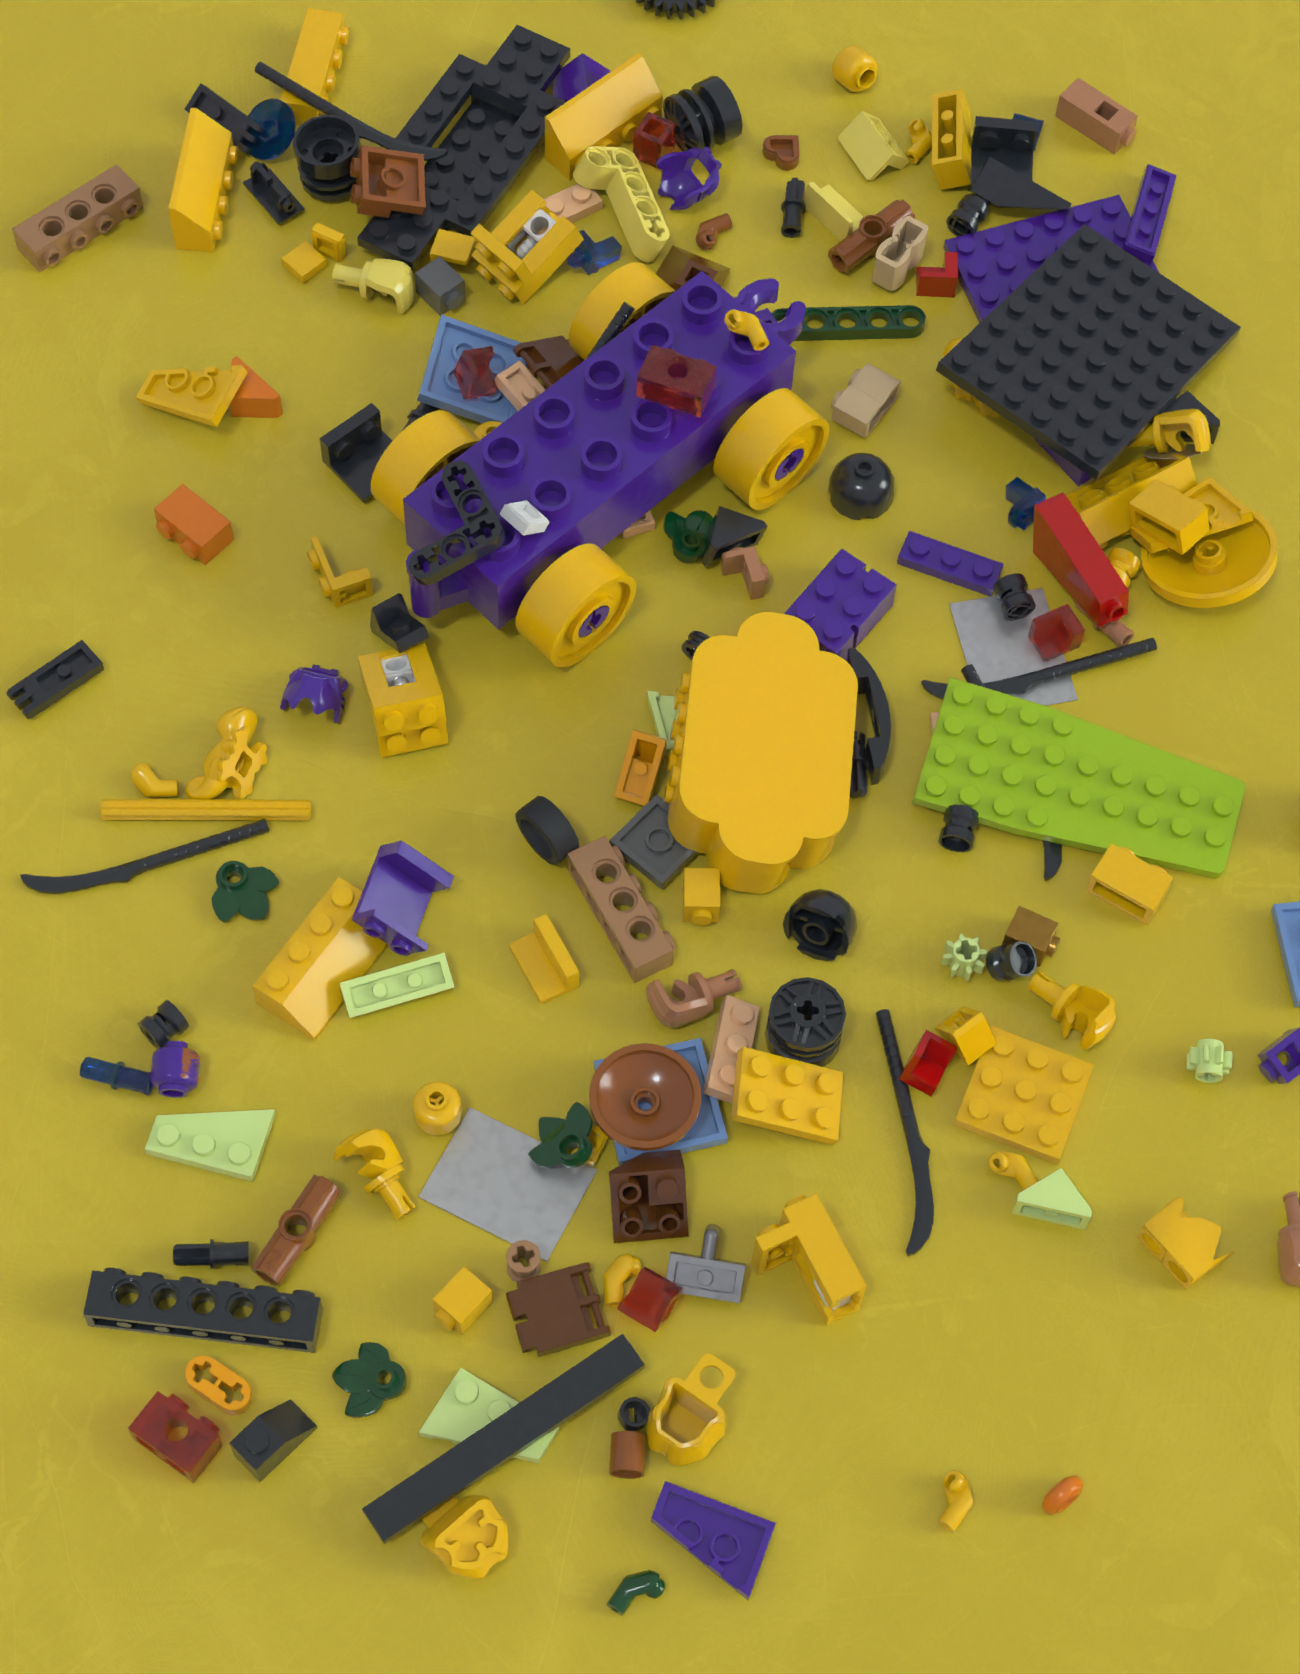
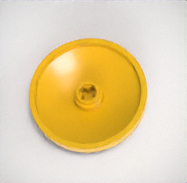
M1250 509L1253 511V521L1202 537L1183 555L1171 548L1151 553L1142 545L1141 563L1143 574L1149 586L1157 594L1168 601L1182 606L1213 608L1236 603L1254 594L1272 576L1278 560L1275 532L1262 515Z

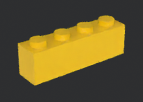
M307 8L287 75L291 80L328 102L329 92H334L336 85L335 69H340L342 65V45L347 46L349 40V27L345 26L344 13ZM283 89L280 99L282 123L302 125L310 118L326 115Z

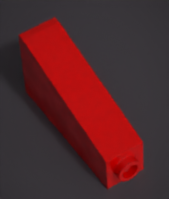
M1062 492L1035 504L1033 553L1098 627L1111 621H1117L1124 615H1127L1128 588L1067 496Z

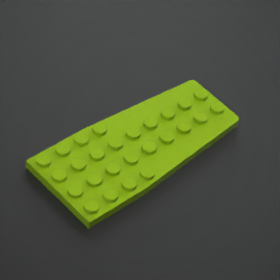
M950 677L912 803L945 813V810L950 805H965L979 813V824L1012 834L1105 854L1112 843L1118 847H1125L1131 850L1136 857L1148 864L1216 879L1222 875L1226 867L1245 792V784L1243 781L1051 707Z

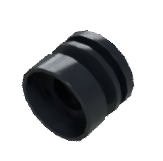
M712 75L695 83L691 90L682 89L677 94H672L664 99L663 111L668 130L682 152L691 148L703 150L705 147H709L711 150L714 147V143L722 145L742 134V117L738 104L731 90L718 76Z
M320 115L304 122L294 134L293 149L298 163L300 181L304 190L313 198L321 201H339L351 196V189L353 184H356V177L350 176V165L352 158H357L361 144L355 125L348 119L337 115Z
M810 977L793 979L780 986L772 997L768 1013L765 1038L769 1052L821 1067L829 1064L838 1053L846 1018L844 1001L836 989L823 980ZM804 1015H808L809 1020H804Z

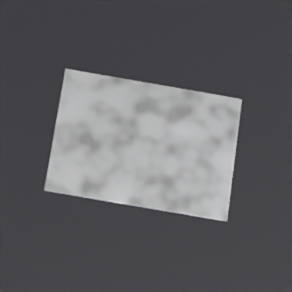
M1043 588L1027 590V593L1032 595L1036 607L1031 614L1018 620H1007L1004 618L1001 611L1002 601L998 600L996 596L949 604L967 665L972 664L982 683L1003 680L1066 662ZM1070 675L1037 684L1029 688L1025 694L1008 693V695L1041 705L1078 700Z
M470 1107L418 1197L512 1244L520 1240L530 1241L538 1247L540 1258L548 1261L597 1169L585 1163L577 1168H567L562 1164L549 1168L538 1166L528 1153L542 1142Z

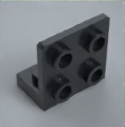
M976 116L971 139V184L969 189L988 157H992L1032 180L1033 151L1038 132V121Z
M370 403L319 438L322 461L362 502H367L373 497L371 493V479L374 469L382 454L392 442L382 431L380 410L373 403Z

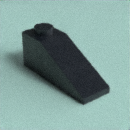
M992 157L986 159L968 191L980 197L987 204L988 208L990 205H993L994 207L1068 210L1072 204Z

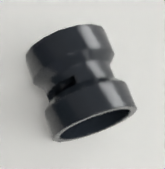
M967 194L960 200L957 209L953 210L946 220L947 227L957 237L966 234L973 236L978 230V224H982L989 215V208L980 197Z
M1020 573L1004 576L993 585L997 599L1002 601L1001 611L1007 620L1024 618L1031 614L1036 607L1032 595L1027 593V581L1024 575Z
M950 805L945 810L943 821L946 825L941 829L938 840L939 844L945 849L954 852H968L972 850L975 839L972 832L978 826L979 813L969 806Z
M1024 941L993 947L986 957V967L989 974L995 980L1002 982L1030 976L1037 966L1035 950Z
M165 1000L159 1005L157 1012L153 1016H146L137 1023L141 1032L156 1049L166 1047V1043L170 1041L171 1037L175 1034L181 1035L189 1028L185 1017L169 1000Z

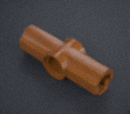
M903 199L900 201L895 200L876 215L863 217L858 229L829 250L828 257L833 267L840 273H848L866 258L876 257L878 247L883 241L892 237L896 224L906 216L915 218L911 206Z
M313 1175L292 1208L281 1215L279 1227L252 1265V1271L270 1285L280 1287L301 1254L313 1245L315 1233L342 1195V1191L325 1177ZM295 1225L306 1227L305 1232L299 1236H292L287 1233Z

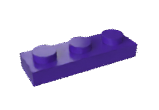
M912 531L908 532L897 559V564L989 597L993 594V585L998 581L1003 568V563Z

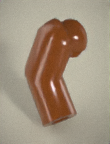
M725 213L700 223L695 238L697 245L703 250L713 248L718 233L732 228L730 216Z

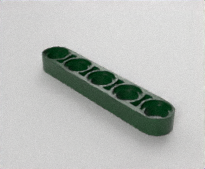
M913 305L808 307L805 312L802 332L794 341L915 338L923 332L926 316L921 308ZM788 308L776 309L771 314L777 321L782 320ZM906 317H913L919 321V324L911 327L905 325L902 320ZM847 318L853 320L855 326L844 328L838 322L841 319ZM873 318H882L887 322V325L875 327L870 321ZM811 319H817L823 323V326L813 329L806 322Z

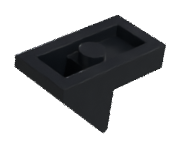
M401 593L392 596L371 609L370 628L372 633L399 653L429 637L425 625L410 615Z

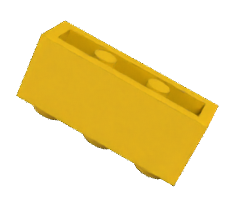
M963 89L932 95V168L941 190L971 184V111Z

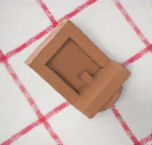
M755 546L747 548L736 547L728 552H724L721 559L722 575L726 576L742 572L750 600L763 598L765 584L769 583V573L766 564H760Z

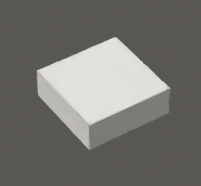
M527 500L505 504L500 512V515L523 536L544 532L549 524L548 519Z

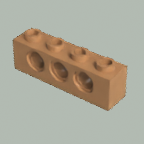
M116 164L12 228L17 249L40 273L49 266L57 264L62 258L73 251L83 248L86 243L99 235L107 233L112 227L126 218L134 216L143 208L140 188Z
M603 836L567 853V869L631 979L636 983L672 966L673 951L676 950V947L669 932H662L657 923L659 919L654 906L650 902L645 903L640 893L642 891L636 876L633 873L628 875L623 866L625 861L620 849L616 845L611 846L606 836ZM610 876L614 880L605 883L598 880V878ZM620 904H625L630 906L631 909L627 911H619L615 907ZM635 933H644L648 936V938L644 940H636L632 937V935Z

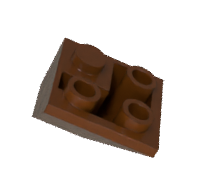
M672 245L656 275L676 291L703 271L721 287L730 273V268Z
M680 1149L645 1152L609 1171L614 1243L689 1237L685 1167Z

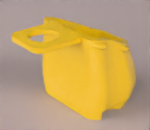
M707 1353L701 1357L685 1381L677 1377L668 1378L664 1383V1388L657 1404L648 1416L646 1432L649 1448L654 1452L663 1454L673 1466H684L706 1458L713 1446L726 1432V1415L717 1403L734 1381L736 1375L734 1369L714 1355ZM707 1367L719 1369L723 1375L722 1383L716 1388L705 1387L700 1381V1373L703 1369Z
M468 1495L459 1501L454 1497L422 1519L428 1527L420 1538L422 1546L436 1555L444 1563L447 1570L453 1574L481 1579L487 1575L491 1566L503 1561L507 1556L508 1531L506 1522L498 1514L492 1501L486 1496Z

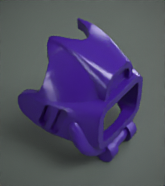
M705 147L703 150L691 148L685 152H673L657 160L656 166L662 169L658 195L674 200L670 210L687 209L702 201L706 196H710L717 189L719 184L718 170L722 164L711 155L712 151L709 147ZM696 159L705 166L710 174L704 185L700 183L691 170Z
M313 664L312 668L299 667L289 675L290 680L283 693L280 709L286 711L288 704L290 708L294 709L302 699L309 698L313 704L314 714L318 715L326 710L333 709L335 713L334 723H340L344 711L345 692L349 684L345 678L339 675V670H328L320 668V665Z

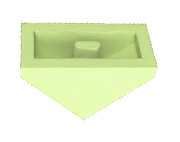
M1060 1168L1020 1192L1013 1205L1012 1214L1085 1230L1091 1219L1092 1209L1063 1169Z

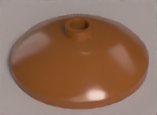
M633 1044L610 1054L596 1069L590 1084V1109L598 1127L612 1141L634 1150H657L676 1143L691 1130L700 1111L701 1087L692 1066L677 1052L656 1044ZM642 1102H647L651 1105V1108L649 1110H641L638 1105Z

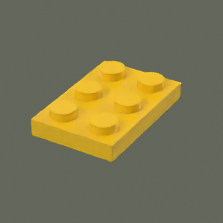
M742 1047L737 1051L731 1120L832 1145L838 1141L843 1072Z

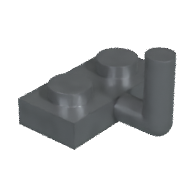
M709 1224L705 1228L701 1256L670 1252L664 1291L739 1303L745 1263L716 1259L720 1229L716 1224Z

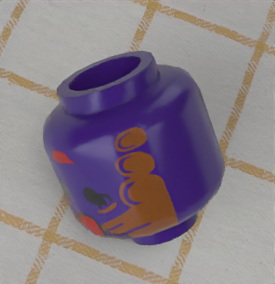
M168 1041L166 1047H161L153 1052L150 1074L151 1085L158 1089V1093L162 1096L170 1098L186 1097L189 1091L197 1087L200 1056L196 1051L189 1049L186 1042Z

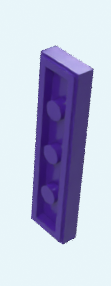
M1148 164L1143 172L1122 249L1137 259L1151 264L1158 247L1176 175Z

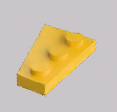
M1211 477L1183 493L1193 500H1199L1207 507L1210 531L1203 537L1253 521V511ZM1130 526L1131 536L1149 552L1155 553L1170 548Z

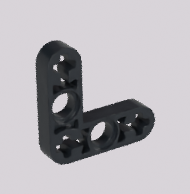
M454 461L447 465L442 473V480L465 525L420 549L411 556L408 564L409 572L419 584L432 585L498 549L505 540V530L476 474L469 464L464 461ZM462 474L468 489L462 491L456 482L455 476ZM470 500H482V506L477 512H465V506ZM490 528L492 536L486 539L484 530ZM471 536L474 538L473 540L477 544V546L473 547V545L468 539ZM454 544H465V551L461 556L452 558L448 555L449 549ZM441 554L446 563L441 564L437 555ZM428 562L430 570L424 573L422 571V564Z

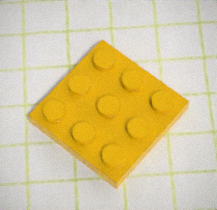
M991 1026L990 1029L997 1044L979 1057L954 1125L1058 1165L1094 1064Z

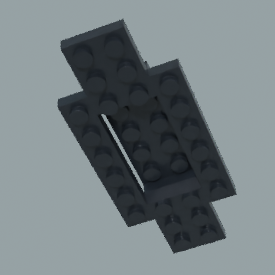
M516 25L487 65L459 54L395 138L410 144L431 148L471 95V104L438 147L439 149L448 150V154L444 158L427 161L424 165L426 208L423 215L391 211L389 218L373 216L357 237L358 246L386 259L403 262L413 271L434 243L438 229L446 231L451 229L460 234L472 236L471 232L478 224L483 226L545 141V116L566 103V101L545 91L570 58V48Z

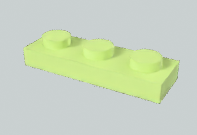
M445 952L340 982L339 986L348 1017L352 1018L454 988V983Z

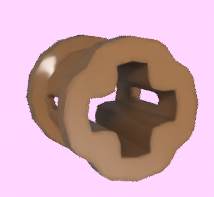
M520 1240L508 1248L506 1254L507 1274L512 1281L518 1282L535 1277L540 1273V1251L534 1243ZM524 1258L526 1263H529V1266L523 1267L521 1262H518V1259Z

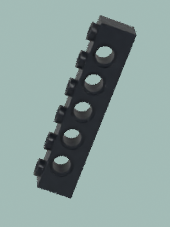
M109 1267L105 1268L103 1272L92 1270L83 1315L88 1326L316 1353L323 1306L320 1297H315L314 1293L306 1290H294L292 1294L280 1293L277 1289L264 1285L256 1286L255 1289L240 1288L237 1283L230 1281H219L217 1285L204 1284L200 1279L184 1276L180 1277L179 1280L164 1279L163 1275L154 1272H143L141 1276L128 1275L122 1269ZM128 1293L138 1294V1298L133 1304H120V1300L124 1295ZM171 1297L176 1299L175 1305L168 1310L157 1308L159 1302L164 1298ZM203 1302L214 1304L212 1311L207 1314L195 1312L197 1306ZM247 1306L253 1309L247 1318L237 1319L233 1317L235 1310L239 1307ZM278 1311H287L291 1314L284 1323L278 1324L271 1321L272 1316Z

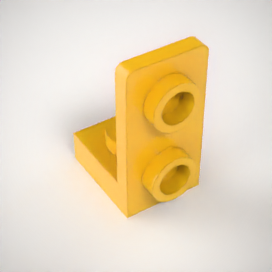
M318 537L310 538L312 550L307 551L310 565L313 571L319 569L322 576L318 578L321 591L325 598L331 597L335 608L373 596L372 578L367 567L359 570H349L341 576L334 577Z

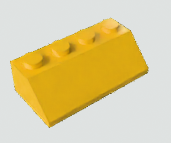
M637 53L545 116V159L569 181L574 178L573 172L588 147H619L626 141L633 140L640 131L649 125H654L662 117L663 95L642 55Z
M190 108L168 209L176 249L214 253L216 240H221L223 223L220 220L221 215L227 214L228 197L226 196V191L231 190L233 186V171H231L232 165H237L238 146H233L232 132L197 108Z
M1172 454L1177 459H1155L1143 455L1099 477L1097 480H1093L1071 491L1066 496L1099 546L1104 548L1108 545L1109 540L1117 536L1131 534L1130 526L1132 525L1129 502L1155 479L1168 486L1175 487L1182 494L1198 485L1189 457Z
M339 876L252 985L256 1004L314 1041L344 1004L339 983L366 975L388 947L387 943L379 938L367 935L363 931V927L352 921L362 891Z

